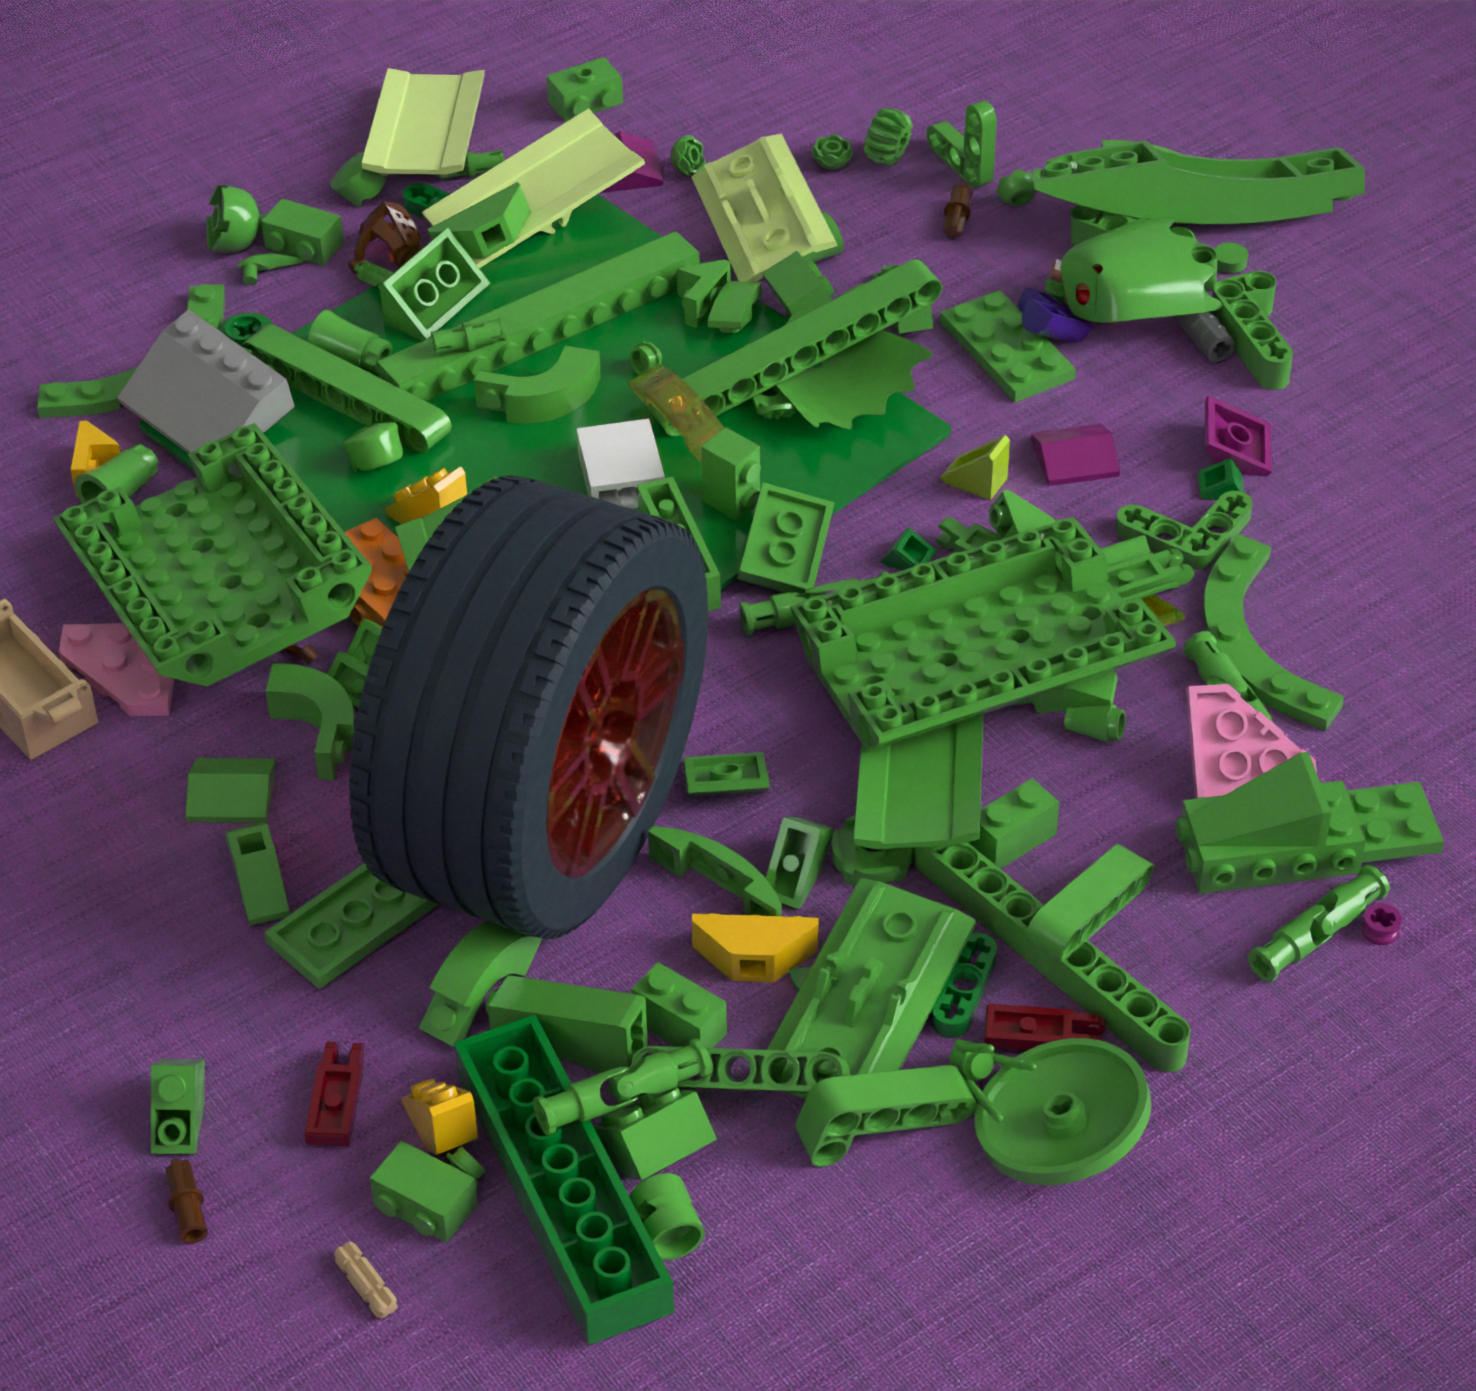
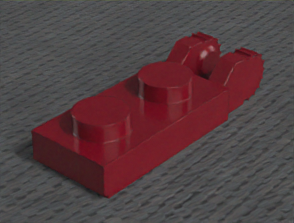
M988 1004L986 1005L984 1043L993 1045L994 1049L1027 1051L1039 1045L1062 1039L1087 1038L1105 1041L1098 1035L1105 1033L1106 1022L1103 1016L1101 1017L1099 1014L1091 1015L1089 1013L1072 1012V1009Z
M326 1041L322 1062L318 1063L311 1096L304 1134L306 1144L350 1147L363 1078L364 1043L352 1044L349 1064L343 1065L336 1064L339 1058L337 1042Z

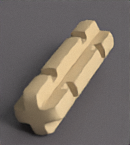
M346 1242L343 1246L337 1247L334 1251L336 1264L342 1272L348 1273L346 1277L362 1299L370 1303L368 1307L374 1315L383 1319L389 1314L394 1313L398 1308L396 1297L388 1287L383 1286L385 1282L367 1258L361 1257L363 1253L353 1242Z

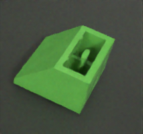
M678 1087L658 1095L641 1093L637 1095L640 1101L600 1116L602 1121L593 1125L607 1154L627 1178L643 1180L717 1140L697 1092L681 1090Z

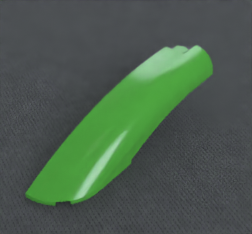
M1147 140L1081 150L1051 158L1046 161L1043 170L1042 168L1034 169L1032 173V186L1037 191L1059 199L1124 216L1142 218L1150 215L1147 218L1149 220L1175 219V223L1240 224L1277 221L1333 212V199L1347 201L1352 199L1354 195L1365 194V168L1341 147L1275 158L1217 159L1183 155L1156 149Z

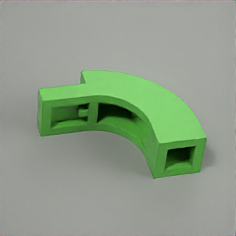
M564 346L557 363L552 368L541 374L529 377H515L478 371L474 379L477 407L506 412L507 422L539 423L563 417L581 407L595 392L601 379L599 351Z
M272 663L265 691L270 718L300 720L312 724L319 729L314 752L318 779L334 780L338 764L343 765L346 752L352 751L355 717L349 695L335 679L319 670L295 664Z
M488 921L476 926L454 947L434 977L429 988L436 992L419 1029L454 1047V1042L465 1039L476 1013L490 989L506 975L518 974L525 976L542 938L521 934Z

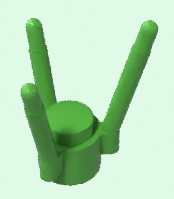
M961 1039L956 1040L955 1046L950 1052V1065L959 1069L973 1097L995 1121L1002 1122L1003 1115L975 1084V1080L987 1077L993 1069V1064L1028 1071H1035L1037 1065L1022 1059L996 1054L993 1052L994 1046L991 1044L973 1043Z

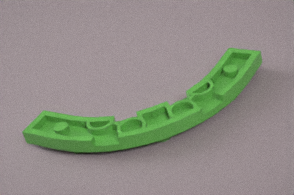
M224 284L189 286L187 310L190 309L217 330L224 322ZM138 366L123 373L96 380L40 384L37 406L39 417L83 416L120 409V402L117 397Z
M1237 533L1218 558L1207 580L1203 611L1205 631H1209L1214 635L1217 640L1216 646L1220 652L1229 656L1241 673L1244 681L1250 686L1261 702L1289 717L1326 731L1342 709L1344 696L1308 682L1282 668L1260 648L1252 637L1244 618L1243 599L1253 579L1269 560L1271 547Z

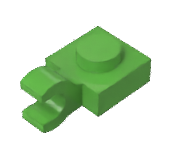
M946 517L938 525V528L944 532L937 538L936 542L944 548H954L953 553L999 539L997 533L977 523L967 528L954 518Z

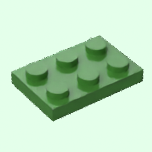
M763 482L737 579L785 593L802 594L807 589L814 587L835 502Z

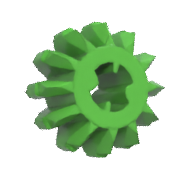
M885 107L880 109L876 117L872 118L871 125L867 128V136L864 139L866 142L864 152L867 158L873 159V162L881 165L892 166L897 164L901 156L905 154V149L909 145V138L912 135L911 129L913 124L910 116L895 108Z

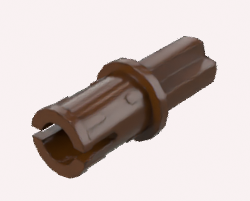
M957 184L952 188L950 201L944 207L945 221L943 232L947 233V237L950 239L962 235L965 222L971 215L969 204L973 192L965 184Z
M178 1158L171 1161V1165L166 1167V1175L171 1193L168 1199L169 1209L175 1212L181 1242L186 1244L198 1243L208 1235V1229L206 1228L201 1208L204 1202L203 1193L197 1189L191 1162L188 1160L180 1161Z

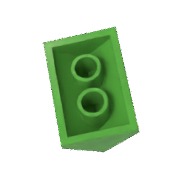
M448 228L443 230L380 284L384 324L421 341L427 340L431 336V332L437 331L490 284Z

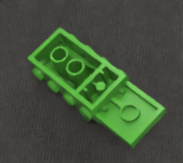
M1309 752L1295 755L1225 795L1183 800L1181 817L1176 818L1175 821L1178 841L1183 843L1185 849L1187 869L1189 873L1193 874L1199 894L1358 874L1364 862L1442 853L1444 844L1420 782L1347 791L1343 780L1333 782L1319 781Z

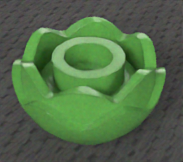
M831 134L825 138L819 137L815 142V146H812L811 149L815 162L826 170H839L843 168L853 156L850 141L843 139L838 134Z
M692 135L681 136L671 148L670 158L673 167L682 175L687 177L693 176L706 164L702 154L703 144Z
M1020 169L1013 171L1010 176L1000 178L998 188L996 189L1000 200L1011 206H1021L1030 202L1037 191L1032 186L1031 171L1025 172Z

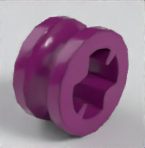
M1385 903L1369 906L1363 918L1364 921L1361 928L1363 936L1366 940L1376 945L1394 943L1398 939L1402 923L1400 912L1395 907Z

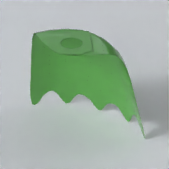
M1148 215L1086 239L1066 252L1060 266L1070 310L1077 317L1088 321L1108 323L1205 313L1220 309L1223 304L1218 299L1212 298L1204 290V283L1213 275L1215 268L1193 259L1191 252L1197 243V239L1177 235L1170 231L1169 227L1174 223L1175 219L1148 220L1147 218L1150 217ZM1099 264L1102 266L1103 270L1100 274L1095 272L1093 269L1094 265ZM1080 283H1085L1090 291V298L1086 305H1081L1076 298V289Z
M814 310L796 312L788 319L785 325ZM880 330L823 360V364L819 368L810 367L776 386L813 426L819 427L820 423L827 422L840 428L851 429L852 419L856 416L885 414L886 401L890 395L897 392L914 391L915 384L911 375L912 368L917 363L930 359L933 354L920 344L885 330Z

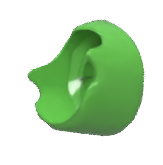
M359 152L349 158L332 177L330 186L335 192L357 207H361L363 200H370L375 197L387 181V176H381L380 173L362 169L361 162L364 152Z
M395 422L366 426L342 442L354 473L357 472V468L361 471H367L389 465L400 459L403 455L398 425Z

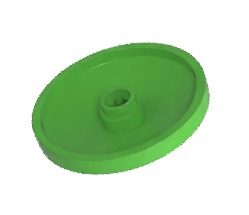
M1071 1038L1039 1045L1015 1057L1035 1063L1037 1065L1035 1071L1003 1066L990 1079L982 1092L1003 1115L1002 1122L995 1121L979 1102L975 1110L977 1137L984 1154L996 1169L1020 1182L1035 1185H1060L1089 1178L1106 1170L1123 1158L1135 1146L1145 1131L1151 1113L1152 1102L1145 1075L1137 1061L1129 1053L1105 1041Z

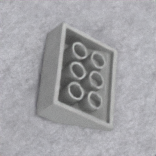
M190 309L161 332L117 397L122 405L188 454L199 449L205 443L214 442L233 433L237 428L248 426L254 422L264 433L295 407L286 378Z

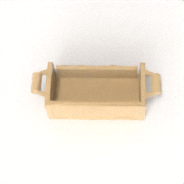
M4 598L0 601V728L32 760L98 724L90 684L84 679L79 680L46 647L40 638L14 614L11 603Z

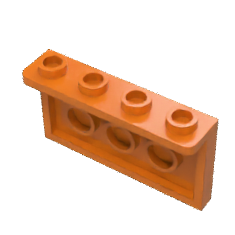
M375 518L344 532L372 567V572L349 614L358 627L363 618L372 620L383 627L392 604L409 573L399 538L379 519Z

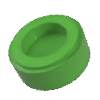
M1227 242L1215 248L1217 251V269L1219 271L1234 274L1246 268L1248 251L1244 246Z

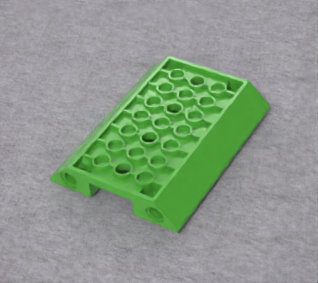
M255 422L248 426L239 427L233 433L214 442L205 443L199 449L189 453L188 455L197 477L190 481L181 482L169 491L156 497L147 498L141 504L134 506L123 488L119 486L113 490L103 491L96 498L79 506H72L62 514L53 517V521L156 672L161 676L207 687L347 618L372 572V567L367 559Z
M1074 516L1057 520L1054 523L1039 528L1025 530L1001 540L990 541L982 546L963 552L952 553L947 557L928 563L917 564L912 568L890 575H882L877 579L855 586H848L839 591L810 598L805 602L790 606L791 614L809 665L867 752L1159 657L1176 647V640L1141 598L1124 602L1111 586L1107 576L1106 555Z

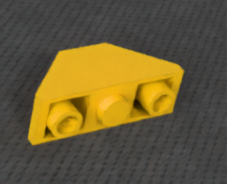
M462 467L448 473L445 468H442L429 477L425 476L413 485L409 484L392 495L395 502L384 509L389 517L400 524L417 518H423L467 495L465 472Z
M716 913L692 914V947L731 981L774 983L790 972V969L797 967L818 952L819 918L721 915Z
M435 1078L414 1084L410 1087L412 1093L401 1097L402 1104L427 1151L438 1155L478 1139L474 1100L470 1091L455 1087V1085L446 1084L445 1082L436 1083Z

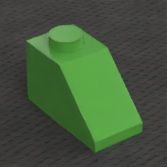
M783 817L766 879L776 892L780 903L801 909L823 869L834 828L799 817Z

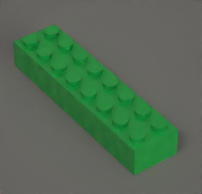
M536 1014L454 1042L457 1075L464 1089L472 1094L475 1112L588 1345L674 1313L673 1281L591 1121L582 1123L576 1120L557 1127L556 1132L549 1136L544 1134L538 1124L534 1112L533 1099L540 1095L548 1098L567 1091L568 1085L571 1082Z

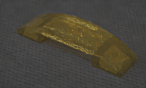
M659 364L628 381L629 387L647 406L650 401L684 437L686 447L701 462V446L724 429V427L696 392L677 374Z

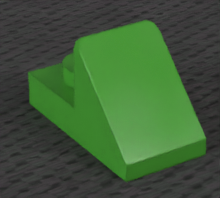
M723 259L681 267L677 270V293L683 298L682 308H684L686 325L698 328L710 314L719 292L728 281H731L730 261Z

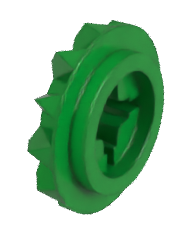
M240 313L227 318L218 330L241 346L243 342L252 336L249 335L250 333L254 335L265 325L273 324V322L262 314Z

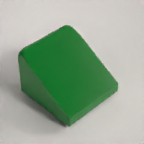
M1231 458L1197 472L1202 500H1218L1221 495L1229 491L1245 493L1242 474Z
M907 527L893 541L880 562L886 566L903 571L917 564L928 563L937 550Z

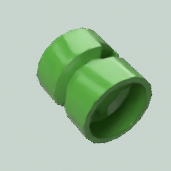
M672 1173L658 1174L640 1182L632 1190L629 1197L662 1261L684 1257L702 1243L705 1237V1229L697 1211L692 1206L686 1186L678 1175Z

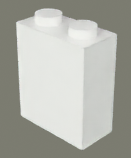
M649 419L577 428L578 457L588 496L635 509L638 508L637 485L665 478Z

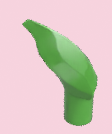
M265 253L250 256L237 264V267L244 270L243 282L246 285H255L257 283V271L303 263V259L284 254Z

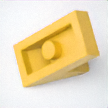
M87 420L79 421L71 464L76 497L78 495L75 482L78 476L99 467L121 452L119 444Z

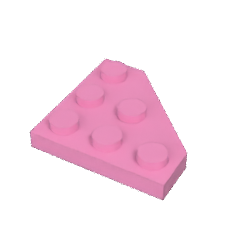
M123 623L63 624L59 656L67 668L70 670L76 669L85 677L90 686L104 697L109 695L117 701L120 709L130 717L170 715L174 679L161 676L156 672Z
M1229 684L1188 686L1186 688L1195 799L1225 795L1295 755L1306 751L1304 749L1301 750L1270 719L1260 711L1257 712L1240 697L1241 694ZM1310 755L1311 760H1312L1313 765H1314V768H1315L1316 773H1317V769H1316V759L1313 758V757Z

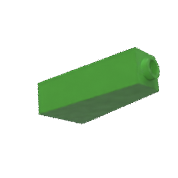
M507 975L498 990L494 989L490 993L485 1010L489 1014L490 1030L536 1014L557 1057L600 1073L617 1067L629 1068L636 1052L648 1046L645 997L637 994Z

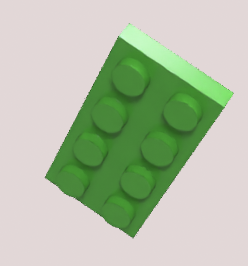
M1001 290L940 313V323L1014 402L1075 380L1076 368L1046 337L1030 333L1024 328L1022 312Z
M363 863L264 932L267 945L320 990L439 904L400 891L378 880L366 868V864Z

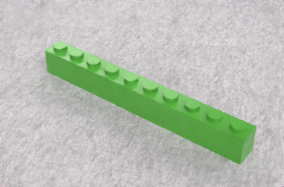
M677 231L672 232L469 321L471 324L502 318L506 329V341L476 346V349L467 351V348L436 355L432 340L429 338L377 361L379 378L425 401L473 381L478 371L493 372L677 290V270L681 267L700 264L699 251Z

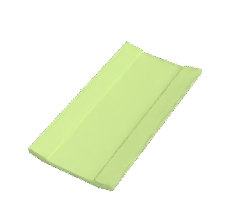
M388 68L361 162L362 169L380 173L381 176H388V174H440L441 177H448L451 173L463 171L485 76L484 70L466 72L462 75L410 74L407 71Z
M588 108L424 210L422 214L432 227L518 182L521 185L531 213L514 243L485 258L472 259L477 267L481 268L538 231L554 234L555 229L552 227V222L559 219L558 223L565 227L573 209L645 165V161L635 152L628 149L603 126L602 122Z
M782 133L763 136L743 148L716 161L705 164L704 167L692 176V180L739 282H758L763 278L762 272L795 251H798L803 257L813 251L819 252L838 246Z

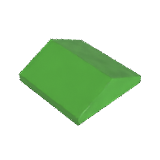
M763 752L684 757L687 798L762 793L769 790V777Z
M197 757L188 774L186 822L267 823L277 766L276 758Z

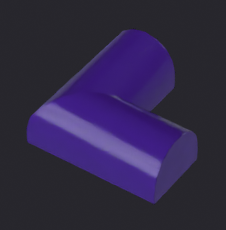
M1025 287L1020 296L1018 308L1022 312V323L1024 328L1030 333L1075 343L1082 341L1092 329L1089 323L1074 315L1069 308L1045 291Z

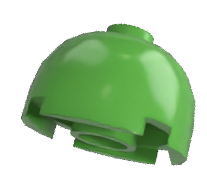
M217 184L212 191L209 205L215 206L212 216H207L206 220L207 246L209 249H212L211 252L239 253L246 250L254 242L256 234L262 233L261 221L264 219V215L259 213L258 205L253 196L244 189Z

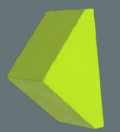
M1005 434L958 455L940 478L948 485L991 500L1008 479L1010 439Z

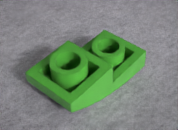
M728 281L719 292L708 318V327L720 328V331L723 333L739 332L752 320V305L762 297V283Z

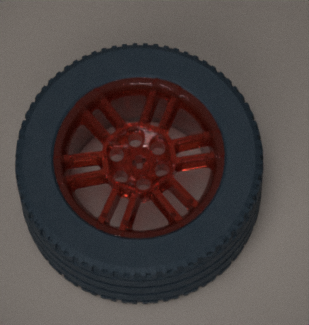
M512 475L507 477L501 476L498 479L494 478L490 482L482 484L480 488L477 487L470 495L468 494L464 497L462 502L458 503L452 512L444 518L441 525L436 528L432 537L429 538L415 560L388 613L368 668L356 718L350 762V818L352 819L355 844L358 845L357 850L362 855V861L366 864V868L372 872L374 877L400 891L442 904L448 908L481 918L518 933L542 939L560 938L564 934L571 933L572 930H576L581 924H584L589 917H592L604 904L634 863L648 838V830L654 826L679 767L698 701L707 645L708 593L705 568L700 550L696 546L695 540L692 539V535L686 529L658 516L619 506L540 480Z

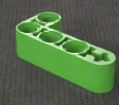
M1253 271L1219 280L1214 284L1212 298L1218 299L1223 306L1220 309L1211 311V314L1219 319V323L1228 330L1227 333L1235 341V352L1258 383L1270 390L1285 388L1289 384L1293 351L1267 317L1273 311L1277 282L1275 276L1266 271Z
M953 1065L831 1077L818 1082L808 1092L795 1122V1129L813 1165L825 1167L838 1162L845 1156L856 1135L960 1123L974 1113L977 1103L959 1069Z

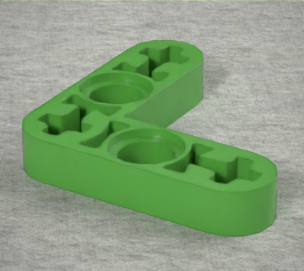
M981 100L966 107L964 136L947 121L930 125L926 131L928 144L933 152L974 189L990 184L994 177L997 121L992 105L987 100Z
M1225 492L1193 528L1143 506L1129 504L1121 507L1117 512L1116 532L1125 540L1145 535L1150 551L1155 553L1164 550L1169 551L1174 548L1178 549L1184 558L1181 564L1186 563L1195 570H1202L1213 565L1236 534H1239L1251 519L1253 503L1250 496L1244 492ZM1221 527L1226 531L1223 533H1214L1209 531L1208 528ZM1170 534L1175 538L1172 540H1162L1157 535Z

